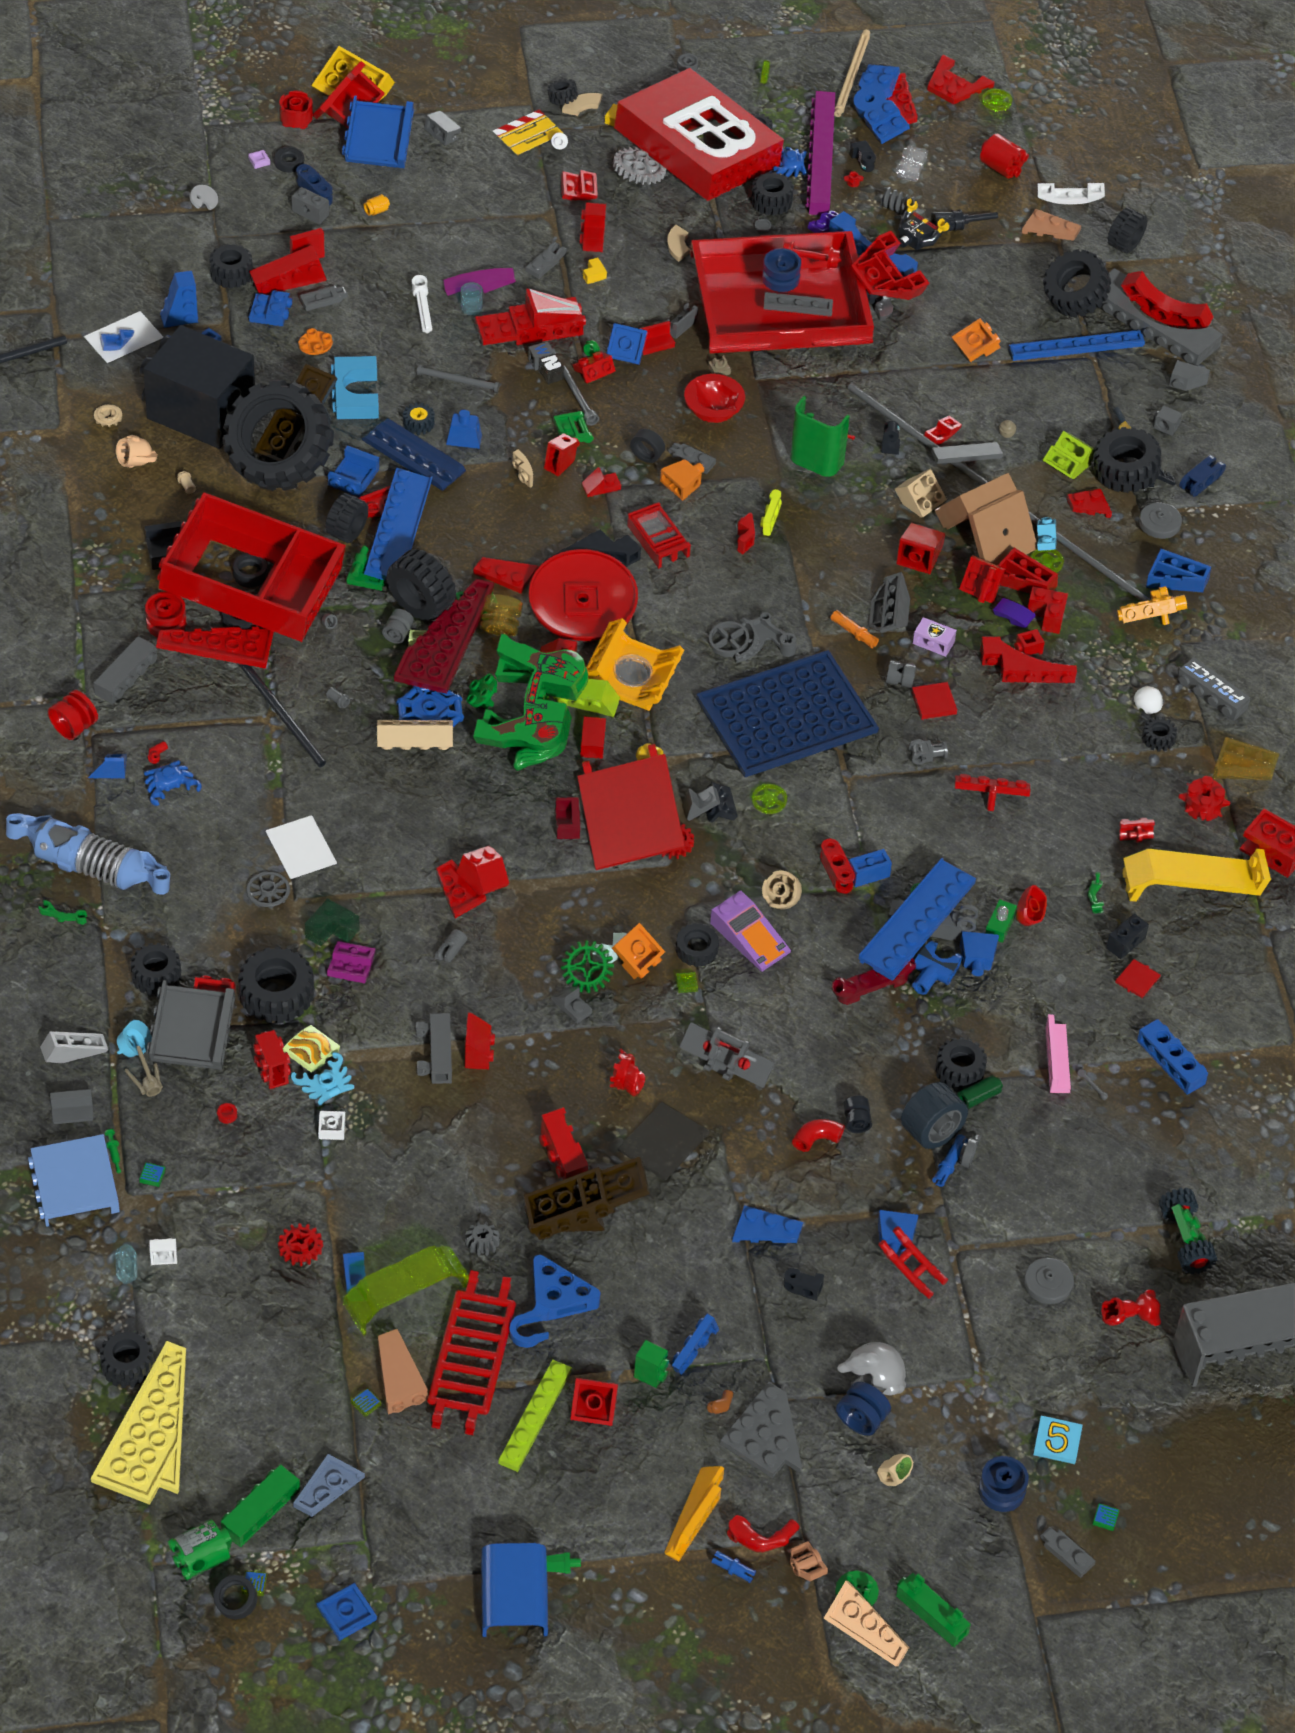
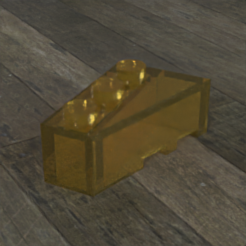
M1225 737L1215 765L1213 778L1272 780L1280 753Z

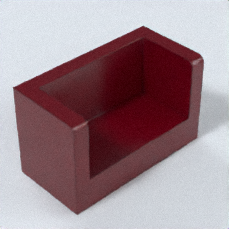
M579 797L556 798L557 839H580Z

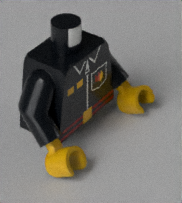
M908 199V209L904 211L898 228L900 232V246L905 248L909 245L915 250L933 246L942 235L941 232L949 229L948 222L945 223V220L942 218L938 221L939 227H937L918 213L914 212L912 214L911 212L918 208V203L915 201V204L910 206L912 199Z

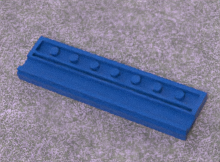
M396 468L364 575L385 580L389 567L406 551L412 549L432 476L430 478Z
M941 858L859 954L860 963L864 964L865 962L872 966L874 971L893 981L972 888L976 878Z

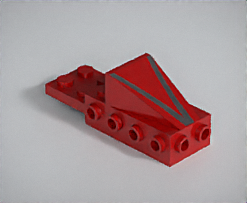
M526 289V304L510 306L509 312L475 317V323L483 345L515 341L516 345L581 336L583 335L584 325H586L585 315L581 314L582 307L577 302L576 297L560 298L536 290Z

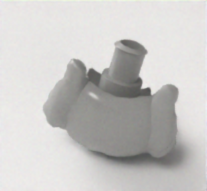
M867 1343L855 1349L850 1357L837 1367L841 1373L851 1371L854 1374L861 1375L851 1382V1386L855 1382H865L875 1388H885L886 1390L883 1394L889 1396L902 1393L906 1387V1371L903 1359L893 1346L886 1343Z

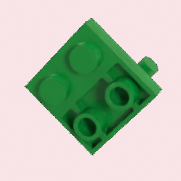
M362 546L360 553H356L347 577V584L382 591L386 579L381 580L364 575L369 555H367L369 549L366 546Z

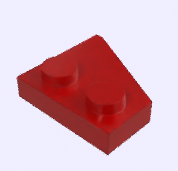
M1101 489L1067 495V501L1072 512L1086 513L1094 516L1095 513L1106 514V518H1111L1112 511Z

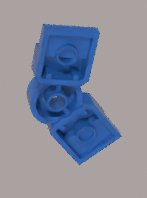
M868 64L866 73L863 72L859 82L860 90L854 96V105L857 114L865 119L866 126L879 142L883 144L910 129L909 124L902 117L898 107L892 100H887L893 94L900 68Z

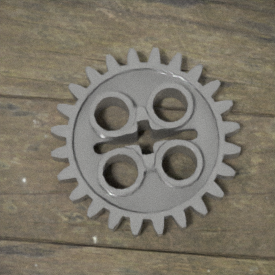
M629 147V150L623 148V151L619 150L614 156L613 167L615 171L619 172L618 175H624L623 179L629 178V182L634 180L635 184L641 182L644 185V182L650 185L651 182L656 184V181L661 182V179H664L666 168L642 149L639 150L636 147L633 150Z

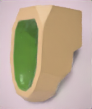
M898 1454L884 1461L877 1472L880 1481L887 1486L899 1485L910 1475L913 1468V1460L907 1454Z

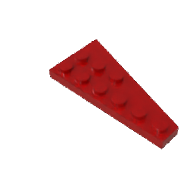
M240 627L211 628V631L194 629L192 632H184L182 629L160 630L156 648L266 669L274 632L268 629H259V627H252V629L242 630Z

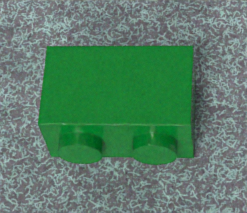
M645 1340L636 1354L634 1378L657 1388L660 1381L664 1382L668 1375L666 1370L669 1364L667 1359L668 1350Z

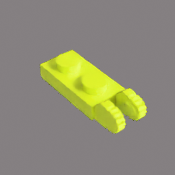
M773 490L769 495L771 501L769 505H766L765 517L761 518L760 524L763 527V535H771L782 503L780 499L781 491Z

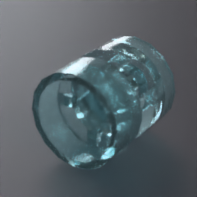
M474 282L466 283L461 287V310L467 315L479 314L483 309V288Z

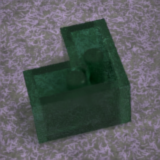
M327 898L305 923V938L322 946L334 934L349 943L360 930L359 915Z

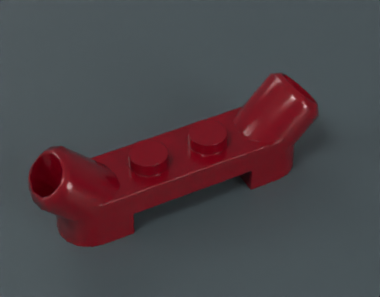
M912 958L893 981L874 970H870L848 979L836 978L832 983V991L840 1003L848 1005L860 1001V996L886 986L893 985L896 988L907 982L908 975L916 968L915 960Z

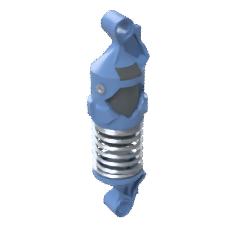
M10 814L6 818V835L8 838L20 839L23 836H28L35 856L50 863L54 862L63 871L84 872L85 876L97 877L98 881L103 879L104 883L110 882L111 886L115 885L122 890H126L134 884L148 881L154 893L161 895L169 892L170 872L166 866L157 863L149 852L125 847L117 842L113 843L111 840H106L104 837L100 838L98 835H94V833L92 834L84 826L72 827L65 822L52 818L51 815L33 817L24 814ZM103 870L102 876L99 877L100 872ZM110 870L109 878L106 880V875Z

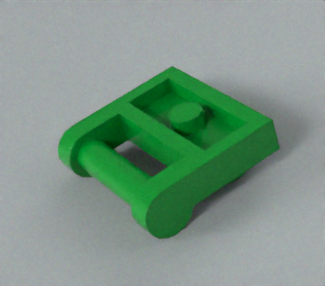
M582 411L554 416L553 421L559 436L566 434L572 438H577L579 442L585 443L593 441L594 437L588 430ZM574 421L578 422L582 433H578Z

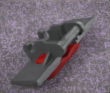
M690 1022L680 1045V1048L708 1061L703 1069L707 1071L714 1070L722 1074V1078L727 1081L731 1080L735 1074L764 1088L775 1062L748 1050L750 1046L749 1041L746 1040L744 1042L722 1031L720 1027H717L713 1033ZM722 1039V1040H724V1041H726V1042H728V1043H730V1044H732V1045H734V1046H736V1047H738V1048H741V1050H739V1049H737V1048H735V1047H733V1046H731V1045H729V1044H727V1043H724V1042H722V1041H720V1040Z

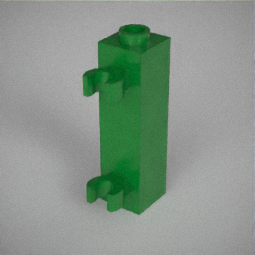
M912 1573L908 1577H903L897 1584L896 1597L952 1647H955L969 1634L971 1623L963 1617L964 1613L958 1608L954 1609L926 1585L924 1583L925 1579L920 1574L915 1575Z

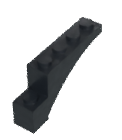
M600 529L554 554L557 555L565 551L578 549L594 550L608 554L628 567L641 559V547L629 535L618 538L613 542ZM554 555L547 557L543 560V563Z

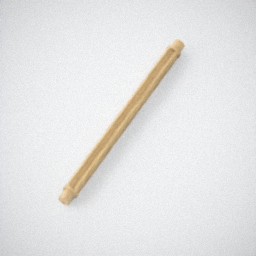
M864 30L860 36L835 106L834 115L836 117H840L844 112L870 39L869 30Z

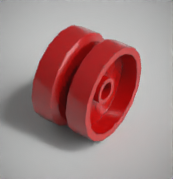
M160 592L152 595L145 604L146 624L150 634L158 638L160 630H185L187 626L186 609L182 597L169 592Z

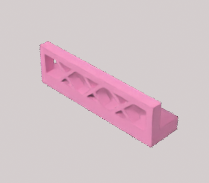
M1048 1014L1045 1030L1050 1093H1070L1066 1024H1055L1054 1015Z

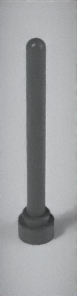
M562 365L560 371L584 411L586 424L589 426L595 425L599 421V416L596 411L589 408L568 369Z

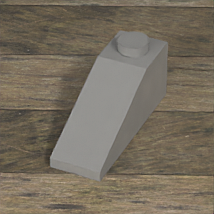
M50 1031L40 1046L45 1062L66 1063L108 1051L103 1034Z

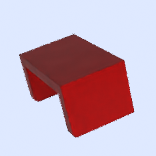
M584 717L581 757L603 758L606 718Z

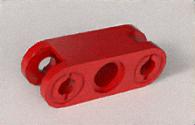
M835 839L824 840L821 844L820 860L836 891L847 894L853 890L855 873L840 843Z

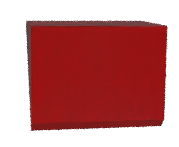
M576 1378L570 1420L612 1426L617 1402L618 1384Z

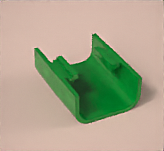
M803 396L795 407L790 458L796 465L825 477L834 476L844 465L850 416L846 415L837 426L826 425L815 420L814 414H805L806 397Z

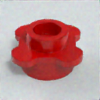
M851 171L849 175L844 176V181H847V185L850 187L859 186L860 181L864 179L863 176L855 171Z

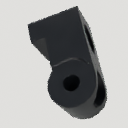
M863 140L852 143L849 153L851 158H857L863 171H873L876 156L867 141Z
M888 421L884 425L881 453L899 455L900 439L898 438L900 426L896 421Z
M796 1268L786 1270L784 1274V1288L787 1291L815 1301L818 1300L824 1285V1274L816 1273L814 1277L801 1273Z

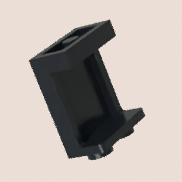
M181 521L145 526V538L152 570L161 569L159 568L161 559L166 557L167 549L170 545H173L175 535L177 533L180 534Z

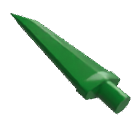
M570 1552L547 1556V1572L570 1574V1567H581V1558L570 1559Z

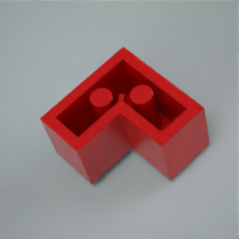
M586 203L585 210L582 209L581 220L585 221L581 222V232H584V234L580 233V244H583V251L603 252L606 204Z
M1032 587L1028 609L1035 613L1036 616L1044 617L1042 631L1060 634L1068 593Z

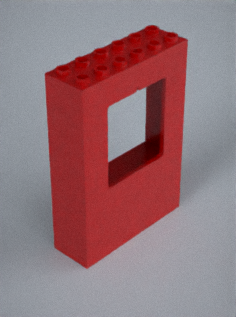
M204 492L200 499L197 498L194 510L189 511L187 522L182 523L180 534L177 533L175 535L173 545H170L167 549L166 557L161 559L159 564L161 570L157 580H159V589L302 642L342 569L346 545ZM211 541H216L274 563L257 596L193 572Z

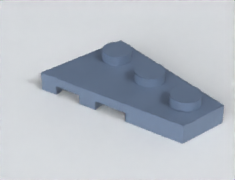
M328 1454L296 1498L293 1506L313 1517L364 1479L365 1473Z

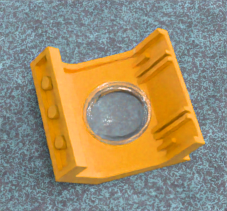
M623 618L609 622L586 667L588 679L607 680L619 695L621 701L650 711L652 705L657 704L662 699V695L668 687V682L681 660L684 649L679 645L666 650H659L628 637L623 631L627 624Z

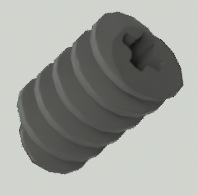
M888 187L883 194L880 205L903 214L908 209L907 200L909 199V194L903 197L902 191L897 195V189L891 193V187ZM915 196L911 198L912 203L910 204V206H913L915 204Z

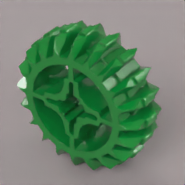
M585 940V946L583 947L580 942H577L578 949H575L572 945L570 947L573 951L572 954L569 951L565 952L569 959L562 958V962L567 964L561 966L562 970L567 971L562 976L564 978L569 977L566 981L568 985L574 982L572 987H578L579 985L580 993L583 992L584 987H586L588 994L591 992V987H593L595 992H598L597 985L600 984L601 988H605L602 981L610 982L606 975L613 976V972L608 970L614 968V964L608 963L613 960V957L607 956L609 954L608 949L601 952L604 947L602 944L596 948V941H593L592 945L589 946V941ZM590 952L598 954L602 958L603 963L593 962ZM584 953L583 960L573 964L575 958ZM587 958L590 965L593 966L592 969L590 968V970L588 971V974L585 968H583L585 963H587ZM600 969H603L601 975L597 979L591 981L592 974L595 971H600ZM572 971L583 972L585 982L575 978Z

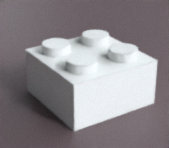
M320 1111L319 1139L344 1140L345 1112Z
M176 1239L150 1240L151 1265L177 1264Z

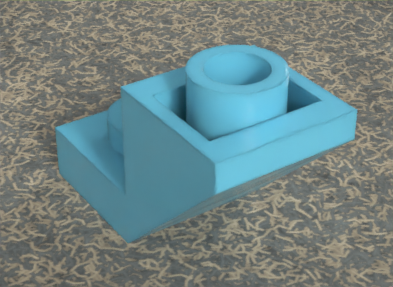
M1051 517L1041 518L1037 523L1038 551L1056 550V519Z

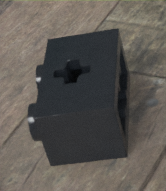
M1134 913L1109 934L1106 949L1119 959H1122L1146 939L1149 924Z

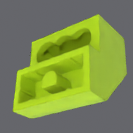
M1063 431L1055 446L1052 445L1043 461L1066 476L1075 479L1093 461L1094 448L1074 435Z

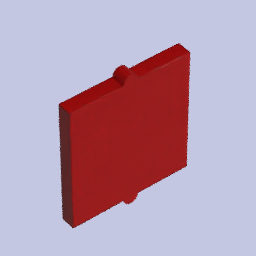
M1133 959L1116 979L1115 983L1127 989V992H1132L1143 998L1161 977V974L1150 969L1148 965L1145 966Z

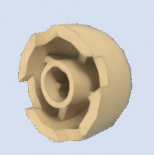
M782 870L774 871L768 879H765L762 887L763 898L766 899L771 907L777 909L793 907L800 900L802 893L801 883L798 878L792 873Z

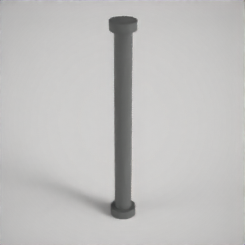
M419 365L417 368V375L420 376L423 374L491 389L497 393L499 391L500 382L492 383L424 368L423 365Z

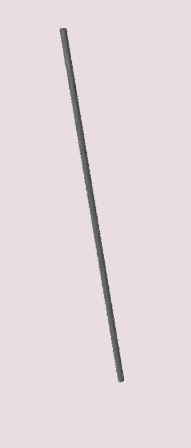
M850 383L848 385V389L891 421H896L901 428L930 449L939 447L854 384ZM962 462L951 463L978 484L988 483V481ZM1029 512L1031 522L1037 526L1040 519ZM1056 531L1057 541L1141 602L1151 601L1150 598Z

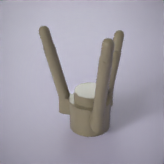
M137 1046L136 1048L147 1077L143 1079V1084H141L128 1069H125V1072L140 1089L142 1095L146 1094L152 1097L159 1094L163 1088L158 1065L154 1063V1077L150 1073L141 1047Z

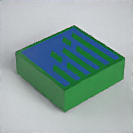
M145 1163L139 1178L140 1183L160 1187L166 1171L165 1167Z
M1099 1503L1093 1525L1114 1531L1119 1509Z

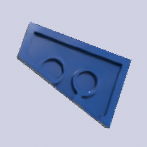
M744 1205L732 1242L751 1240V1243H758L759 1240L771 1241L772 1243H797L803 1222Z
M709 1314L698 1321L696 1331L693 1335L690 1334L686 1338L682 1351L677 1352L673 1357L672 1367L680 1375L684 1373L697 1357L698 1348H705L709 1343L710 1334H716L719 1331L714 1317Z

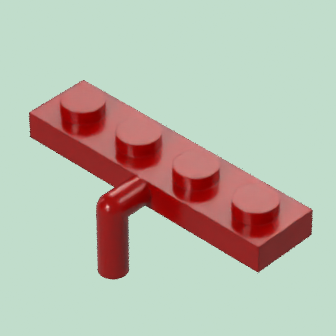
M967 774L955 775V789L989 792L988 811H994L996 793L1030 797V783L1023 780L1011 782L1005 778L993 780L986 776L974 778Z

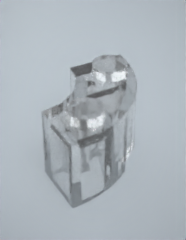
M907 145V148L903 150V159L896 167L895 173H897V177L917 182L920 178L921 169L924 168L929 150Z

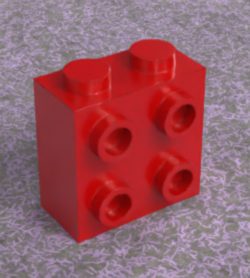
M275 1030L255 1035L256 1044H253L256 1056H254L256 1066L262 1070L260 1074L263 1083L267 1082L269 1089L289 1084L288 1075H291L288 1064L290 1063L288 1053L282 1049L284 1048L282 1038L277 1037Z

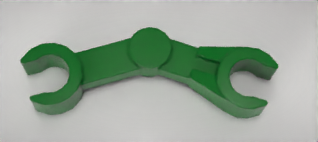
M43 900V904L47 908L38 906L40 914L54 917L58 922L76 921L81 925L87 923L86 918H79L82 916L87 917L85 910H78L76 913L59 912L47 900Z

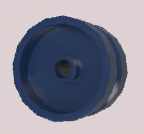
M785 248L774 249L767 253L764 258L762 275L763 283L766 287L777 292H788L796 288L800 282L802 264L799 255Z
M855 1382L847 1391V1395L842 1397L837 1404L836 1411L842 1422L850 1429L861 1435L871 1436L880 1427V1423L889 1415L891 1406L885 1395L877 1388L865 1382Z
M1008 1456L994 1457L988 1461L982 1470L979 1484V1495L984 1504L1000 1512L1013 1511L1019 1507L1025 1498L1029 1475L1025 1466L1015 1458Z

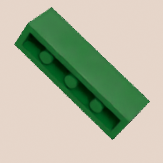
M281 1464L276 1469H272L261 1484H256L251 1493L237 1503L234 1510L227 1512L222 1517L221 1529L225 1527L231 1540L241 1548L300 1491V1479Z

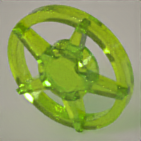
M990 89L982 96L984 106L995 110V112L1006 110L1012 105V96L1001 89ZM989 94L991 99L985 100V97ZM1006 97H1008L1009 103L1004 101Z
M1037 549L1031 554V558L1056 573L1063 567L1064 558L1057 550L1038 551ZM1045 552L1040 558L1034 557L1038 553ZM1048 552L1057 555L1058 558H1054L1052 555L1048 554ZM1061 561V564L1055 568L1054 563Z
M763 784L754 790L752 803L757 810L763 813H778L787 804V794L783 788L777 785ZM768 789H775V790H777V791L772 792V791H769ZM764 790L765 793L763 795L756 796L759 791ZM779 794L783 795L784 803L777 799ZM756 800H762V803L766 805L765 808L759 806ZM780 805L776 809H768L769 806Z

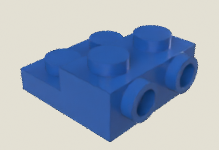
M272 291V295L256 293L249 315V322L283 326L285 320H288L289 317L288 308L292 307L290 293Z

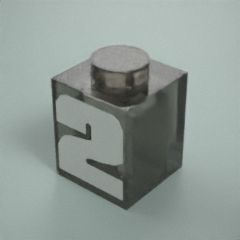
M556 354L539 358V372L547 384L563 380L564 367Z

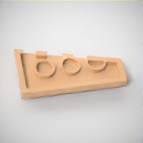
M845 1581L824 1619L898 1667L910 1647L849 1581Z

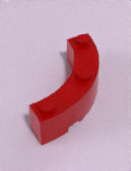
M1143 271L1128 273L1121 284L1130 300L1140 305V309L1144 313L1166 325L1175 328L1181 326L1187 327V329H1203L1209 326L1214 317L1207 303L1190 304L1165 295L1148 280Z

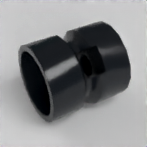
M864 1096L847 1098L843 1104L847 1130L851 1133H863L870 1130L872 1119L868 1098Z

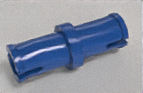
M717 1550L714 1556L722 1559V1561L713 1557L711 1563L727 1570L728 1574H734L751 1583L753 1578L746 1573L755 1576L756 1570L740 1563L739 1559H732Z

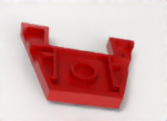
M942 55L928 84L927 91L954 105L970 98V95L974 93H982L983 89L993 88L994 81L981 76L972 84L949 71L955 65V60Z

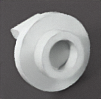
M559 132L553 135L551 142L556 149H563L568 144V138L564 133Z

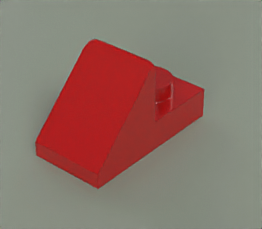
M600 467L595 469L582 482V487L587 497L621 490V484L616 473L603 475Z

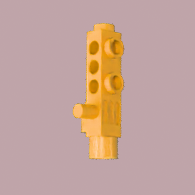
M1166 586L1159 587L1158 590L1150 591L1151 601H1142L1137 604L1130 603L1127 606L1120 607V610H1117L1118 620L1126 623L1161 615L1162 625L1169 624L1168 614L1187 609L1185 595L1169 596Z

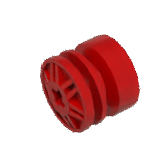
M72 690L63 697L62 701L56 702L48 709L50 722L58 733L68 740H74L83 733L84 729H88L98 721V713L95 706L85 694L78 690Z

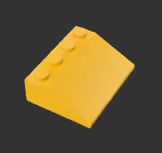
M338 46L311 86L329 96L360 61L366 65L361 72L385 93L381 99L387 95L395 82L385 71Z

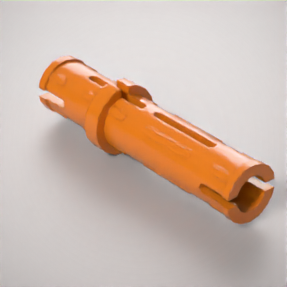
M838 610L832 613V621L853 634L858 641L864 642L870 648L876 647L879 639L870 634L865 627L859 626Z

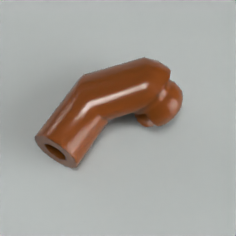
M724 1390L721 1399L707 1404L708 1412L714 1414L727 1412L734 1393L730 1390Z

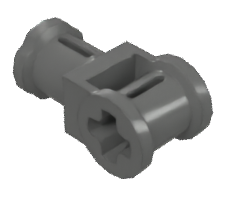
M917 739L909 743V750L912 751V762L914 764L930 762L933 760V757L943 756L947 758L948 748L945 741L939 744H931L930 740L923 741Z

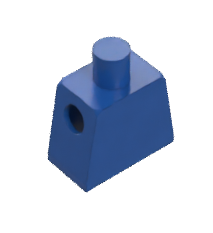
M461 410L459 414H453L446 445L480 449L482 432L479 418L470 415L468 410Z
M962 931L960 948L963 967L972 969L974 976H982L984 970H991L999 935Z
M880 1210L878 1218L879 1241L885 1240L890 1248L899 1256L907 1248L900 1243L893 1229L899 1226L909 1239L913 1241L918 1215Z

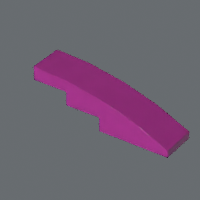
M494 268L464 273L444 279V286L448 296L463 290L467 295L480 289L487 293L514 283L516 279L513 268Z

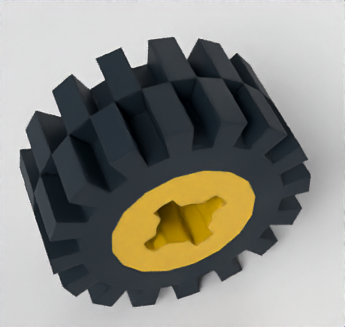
M414 403V406L410 404L409 408L406 407L403 411L404 428L413 434L417 432V435H420V432L423 435L426 434V431L430 432L435 425V412L433 408H429L428 404L424 406V403H420V405Z

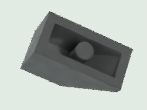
M1177 360L1169 386L1187 391L1206 385L1210 370Z

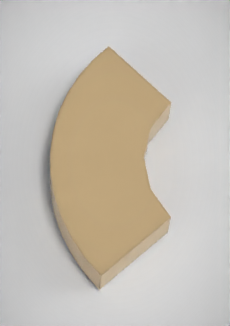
M580 94L574 102L564 104L562 113L578 116L580 112L586 109H598L602 100V94Z
M675 225L668 234L667 244L670 254L679 262L690 254V249L685 244L688 232Z

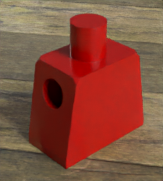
M561 434L549 441L544 469L556 476H560L574 462L577 447L580 445L579 440L575 437L572 438L566 434Z

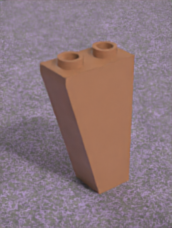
M398 1329L379 1335L378 1350L388 1415L394 1412L399 1413L412 1405L422 1404L427 1400V1387Z

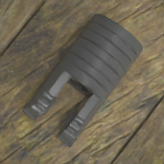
M454 929L436 952L435 959L442 961L445 958V961L450 963L466 943L467 936L462 931Z

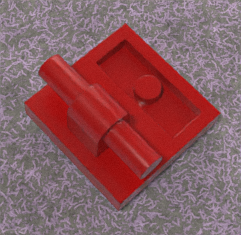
M971 556L959 590L978 597L977 601L981 603L985 601L993 603L1006 569L976 556Z

